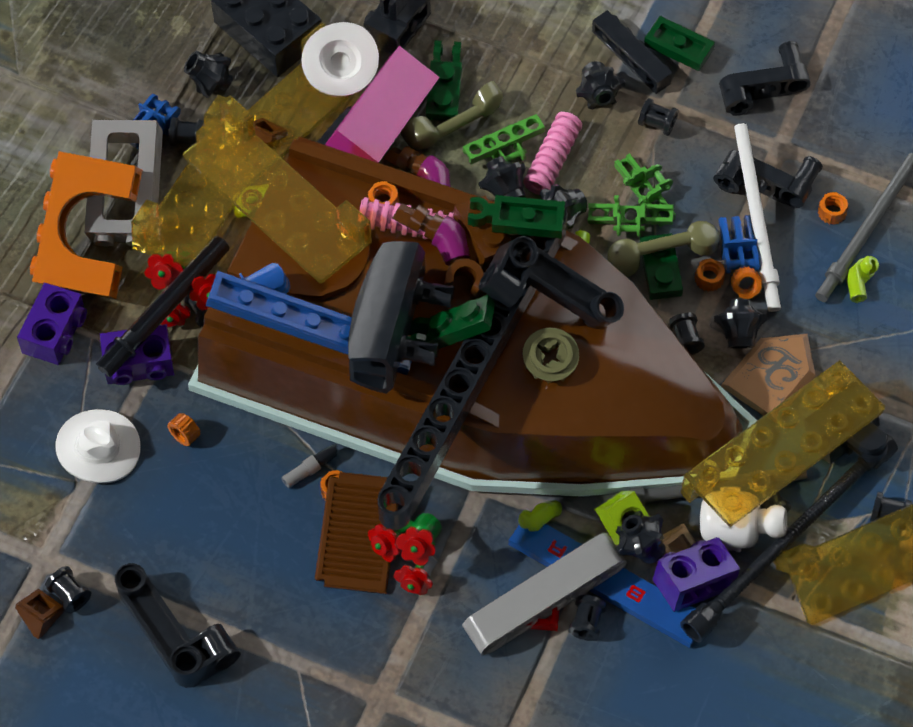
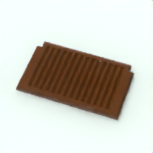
M340 472L339 478L329 477L315 572V580H323L324 587L387 594L391 562L385 561L382 556L377 555L373 551L371 541L368 538V531L375 528L377 524H382L379 520L377 499L388 477ZM390 504L386 509L398 511L399 504Z

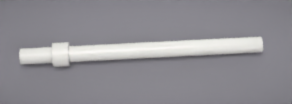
M741 123L735 125L734 129L754 237L757 239L761 270L758 274L762 280V288L765 291L768 311L775 312L781 310L777 285L780 284L778 270L773 267L747 124Z

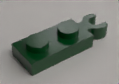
M495 195V202L488 203L481 197L470 198V209L481 211L479 214L468 213V225L480 227L486 223H492V232L562 239L565 212L564 201Z

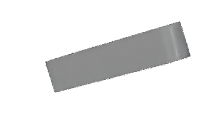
M607 533L599 534L469 616L462 626L482 656L490 654L532 628L538 618L546 619L552 615L553 608L557 607L560 610L576 600V597L587 593L624 568L627 561L615 549L616 545Z

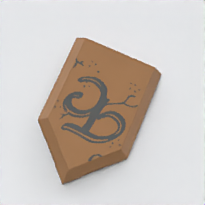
M808 334L760 338L755 347L749 351L721 384V387L777 424L815 378Z

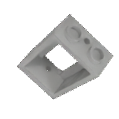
M92 120L90 157L107 160L108 143H139L138 168L143 170L135 202V214L131 220H105L103 217L105 196H91L87 198L84 233L95 245L108 247L113 246L114 242H126L129 246L143 247L146 246V243H156L163 131L157 120Z

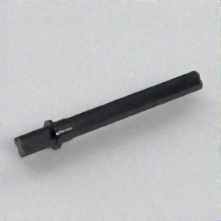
M215 236L121 337L114 338L115 344L96 363L98 369L108 377H111L129 357L134 358L136 356L135 351L193 290V280L199 276L205 277L229 251L228 243L221 237Z

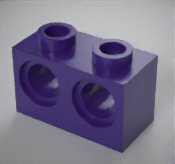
M44 282L17 336L22 354L59 365L63 355L69 354L73 345V335L77 327H82L87 316V309L84 307L82 295ZM60 309H67L63 313H56ZM53 336L51 340L42 341L45 337Z
M167 324L159 325L135 351L136 356L134 358L129 357L111 377H108L106 374L105 377L108 385H127L132 381L144 379L161 380L166 376L174 375ZM127 330L100 333L102 356L115 344L114 338L121 337ZM152 353H161L157 357H148Z
M716 537L708 541L700 540L691 545L690 548L680 552H669L663 555L658 560L653 581L673 612L723 592L738 577L740 568L720 538Z

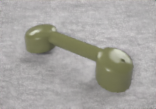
M490 81L476 93L472 102L473 107L436 127L425 116L409 119L400 135L409 147L418 151L428 149L442 137L480 117H488L493 114L503 101V92L495 81Z
M696 221L688 227L687 232L640 243L631 239H620L610 246L607 260L626 277H630L639 269L640 257L642 255L688 245L694 253L708 256L718 250L720 235L713 224L707 221Z

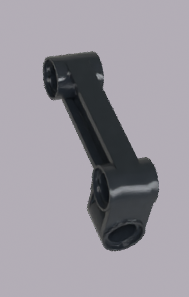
M520 236L497 249L478 287L485 294L504 306L511 308L521 297L527 283L582 318L583 322L593 329L602 328L620 320L625 310L621 297L616 293L603 290L538 248L536 243L526 236ZM513 249L519 253L520 262L515 259ZM600 304L605 309V317L600 312Z
M128 563L122 565L117 570L115 584L121 601L125 603L173 675L175 682L185 688L195 687L217 672L230 667L239 659L241 652L221 624H214L206 628L198 636L190 640L140 565ZM128 582H140V584L133 589L125 588V585ZM186 662H193L196 664L195 667L189 671H182L179 669L180 666Z

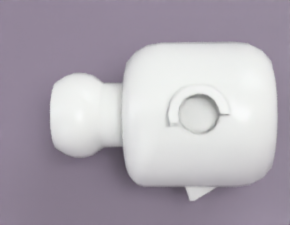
M721 488L720 492L710 493L702 501L700 510L702 540L708 541L717 537L720 538L727 550L741 552V548L754 546L760 534H768L773 538H780L786 535V508L780 505H772L767 509H760L759 500L751 494L741 493L740 488Z

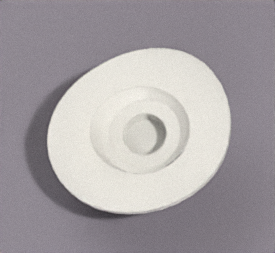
M349 22L333 23L316 31L306 42L302 52V69L306 79L318 91L326 95L338 97L353 95L363 90L373 80L379 63L378 48L372 35L360 25Z
M88 410L74 415L61 427L56 439V454L63 468L71 475L92 483H111L128 476L135 468L140 456V438L134 425L123 415L110 410Z

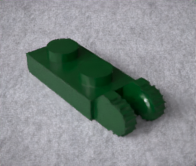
M435 40L433 61L430 62V70L439 76V79L427 95L426 117L429 120L447 121L459 113L462 78V42L454 41L452 46L453 62L441 61V56L443 55L442 41Z
M489 295L467 301L452 309L441 311L430 318L417 317L415 320H412L408 339L432 344L437 343L439 344V349L487 332L491 329L495 301Z

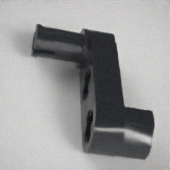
M788 41L779 46L778 50L783 67L733 73L723 77L719 82L726 113H730L733 116L743 115L753 108V100L786 96L807 90L811 85L807 66L802 63L798 43Z
M738 150L729 151L713 177L714 182L719 188L728 193L738 192L741 186L745 185ZM807 156L804 158L795 176H792L753 157L759 192L795 208H800L804 205L812 191L811 185L823 167L818 159Z

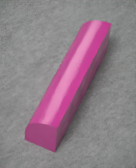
M398 46L325 145L379 163L437 82L439 76L401 46Z

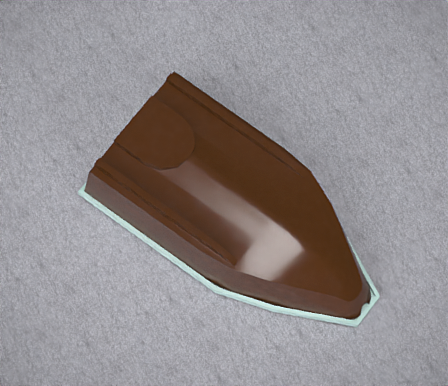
M299 136L298 139L292 141L289 147V156L276 182L271 183L227 270V274L241 279L239 273L246 277L271 263L279 264L291 285L286 295L352 317L366 273L382 243L393 241L418 242L425 251L426 272L424 281L428 283L445 285L446 273L450 267L445 264L438 248L432 245V240L423 239V235L417 234V237H412V233L408 232L406 235H402V231L397 230L396 233H391V229H385V232L380 231V227H375L374 230L370 229L369 225H364L363 228L359 227L358 217L361 200L364 197L368 198V191L372 188L373 184L387 181L396 186L400 204L411 205L412 209H416L418 205H421L426 209H432V213L438 214L439 210L443 211V215H448L449 212L454 213L455 205L470 201V198L478 196ZM381 194L377 196L379 202H385L390 197L386 194ZM567 231L554 258L603 290L620 296L625 309L623 316L612 324L593 329L588 327L582 318L536 290L434 478L470 491L560 496L606 495L629 491V488L643 487V489L735 481L754 434L757 420L701 368L632 281L580 236ZM459 275L454 278L453 286L455 289L454 297L451 299V308L428 302H420L419 305H416L412 320L420 316L430 318L441 311L452 309L487 294L481 291L480 296L475 298L471 293L472 286L474 285L473 280L469 276ZM600 304V312L605 317V309ZM209 307L204 316V325L198 335V365L188 383L189 391L396 464L464 340L439 349L438 357H435V366L412 361L408 374L405 375L398 372L393 389L385 394L350 381L349 358L347 354ZM543 328L561 329L571 335L577 343L579 349L577 367L564 381L558 380L548 384L545 380L535 379L533 374L528 369H525L522 355L526 340L534 332ZM489 330L484 332V334L491 336L497 334V332ZM558 345L550 352L541 351L545 355L544 366L552 360L560 362L556 358ZM473 358L468 360V362L479 364L482 360ZM455 387L452 389V391L457 393H462L467 390L464 387ZM445 415L436 418L440 422H447L451 419ZM427 444L419 449L427 452L435 449V447Z

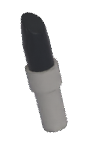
M337 443L321 450L314 456H309L302 461V464L282 476L284 484L291 488L308 475L312 476L321 470L323 465L337 456Z

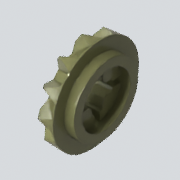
M540 329L530 335L524 344L522 355L525 369H528L535 379L545 380L548 384L558 380L564 381L577 367L579 361L577 343L571 335L561 329ZM558 345L556 358L560 362L552 360L544 366L545 355L541 351L550 352Z

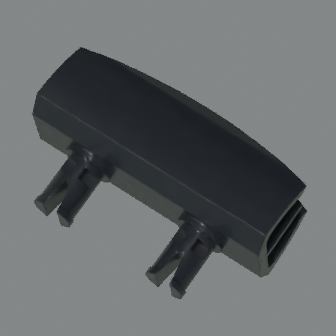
M393 241L382 243L366 273L355 303L348 341L350 381L380 393L387 394L393 389L400 363H403L404 360L435 366V357H438L439 344L413 341L408 339V333L416 305H419L420 302H428L451 308V299L454 297V286L424 281L426 272L425 251L418 242Z

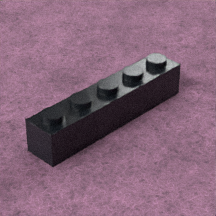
M607 10L593 19L592 32L655 94L671 84V69L664 65L655 53H651L643 41L638 40L632 31L620 22L616 15H612Z

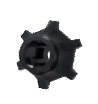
M194 51L184 66V72L196 84V91L200 94L202 93L206 98L211 97L215 91H226L233 80V76L229 74L228 69L231 59L227 56L224 57V54L221 52L208 55Z
M598 61L590 62L584 66L581 73L582 82L576 89V96L583 97L587 101L588 109H594L597 105H614L617 103L615 97L619 89L625 87V80L614 76L613 67H605L603 63Z
M500 156L486 164L488 170L485 178L478 183L480 189L486 190L494 196L526 197L523 190V175L526 170L524 163H511L505 161L503 156Z
M553 184L551 185V190L543 189L540 192L543 200L565 202L568 214V229L573 228L575 219L587 210V200L580 189H563L560 185Z
M748 299L730 300V307H727L723 313L714 316V322L722 329L726 340H728V348L732 349L755 347L758 330L767 320V314L756 311L753 306H750V300Z
M641 511L635 512V515L628 516L623 521L622 526H618L615 531L620 536V543L615 549L620 555H633L647 564L658 561L662 558L666 549L665 544L662 542L664 536L661 534L663 518L659 514L652 517L644 516Z

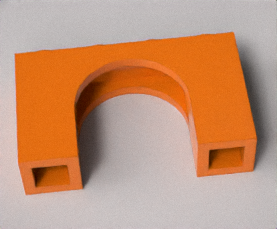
M58 152L57 159H53L50 167V177L53 178L51 191L46 192L43 202V209L46 211L44 224L41 223L37 231V243H40L38 254L32 258L30 265V275H33L32 282L42 285L45 282L67 290L113 299L117 298L123 267L114 263L79 256L68 243L66 221L73 207L81 200L91 196H106L136 202L142 169L134 165Z

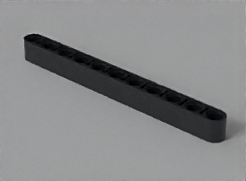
M565 208L562 239L522 236L531 238L538 248L555 257L566 236L567 209ZM514 250L513 255L520 262V255ZM527 283L521 297L511 308L502 307L499 305L501 304L500 302L493 299L495 307L490 330L496 331L497 334L490 336L481 333L463 341L378 495L379 520L386 528L397 530L405 527L410 522L536 291L535 288ZM477 358L482 360V362L479 364L469 363L468 360ZM455 387H464L467 389L462 393L452 391V389ZM443 415L451 418L447 422L436 420L437 417ZM427 444L435 447V449L427 452L419 448ZM407 474H415L419 476V478L415 481H406L403 479V477ZM395 503L403 506L398 511L386 509L388 505Z

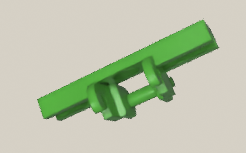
M535 114L464 145L463 153L469 158L470 164L490 156L493 159L503 156L505 161L509 162L520 157L523 161L526 160L525 153L527 151L522 148V142L544 133L545 126L539 116ZM533 124H538V127L536 129L528 128ZM523 129L524 133L522 135H519L517 131ZM507 134L510 136V139L502 142L498 139V136ZM514 143L513 148L516 152L504 156L501 149ZM479 148L482 150L479 154L471 153Z
M630 153L626 155V158L615 161L614 167L623 177L625 186H629L638 197L640 206L642 204V196H645L639 193V189L642 187L650 189L646 195L647 204H652L655 200H658L660 204H668L661 193L670 190L673 181L672 179L666 180L660 173L662 169L660 164L652 165L648 169L645 166L640 168ZM629 164L633 167V170L628 172L623 165ZM653 176L659 181L655 188L648 181ZM648 210V212L653 217V212Z
M614 195L615 204L588 203V224H617V226H613V231H617V236H620L621 232H637V236L641 237V231H645V226H642V224L673 225L674 206L670 204H647V196H642L641 206L620 205L619 195ZM597 209H601L605 213L604 216H592V214ZM613 210V217H609V212ZM628 210H635L637 217L633 220H628L625 218V213ZM647 210L653 212V217H646ZM661 210H666L670 213L669 217H657Z

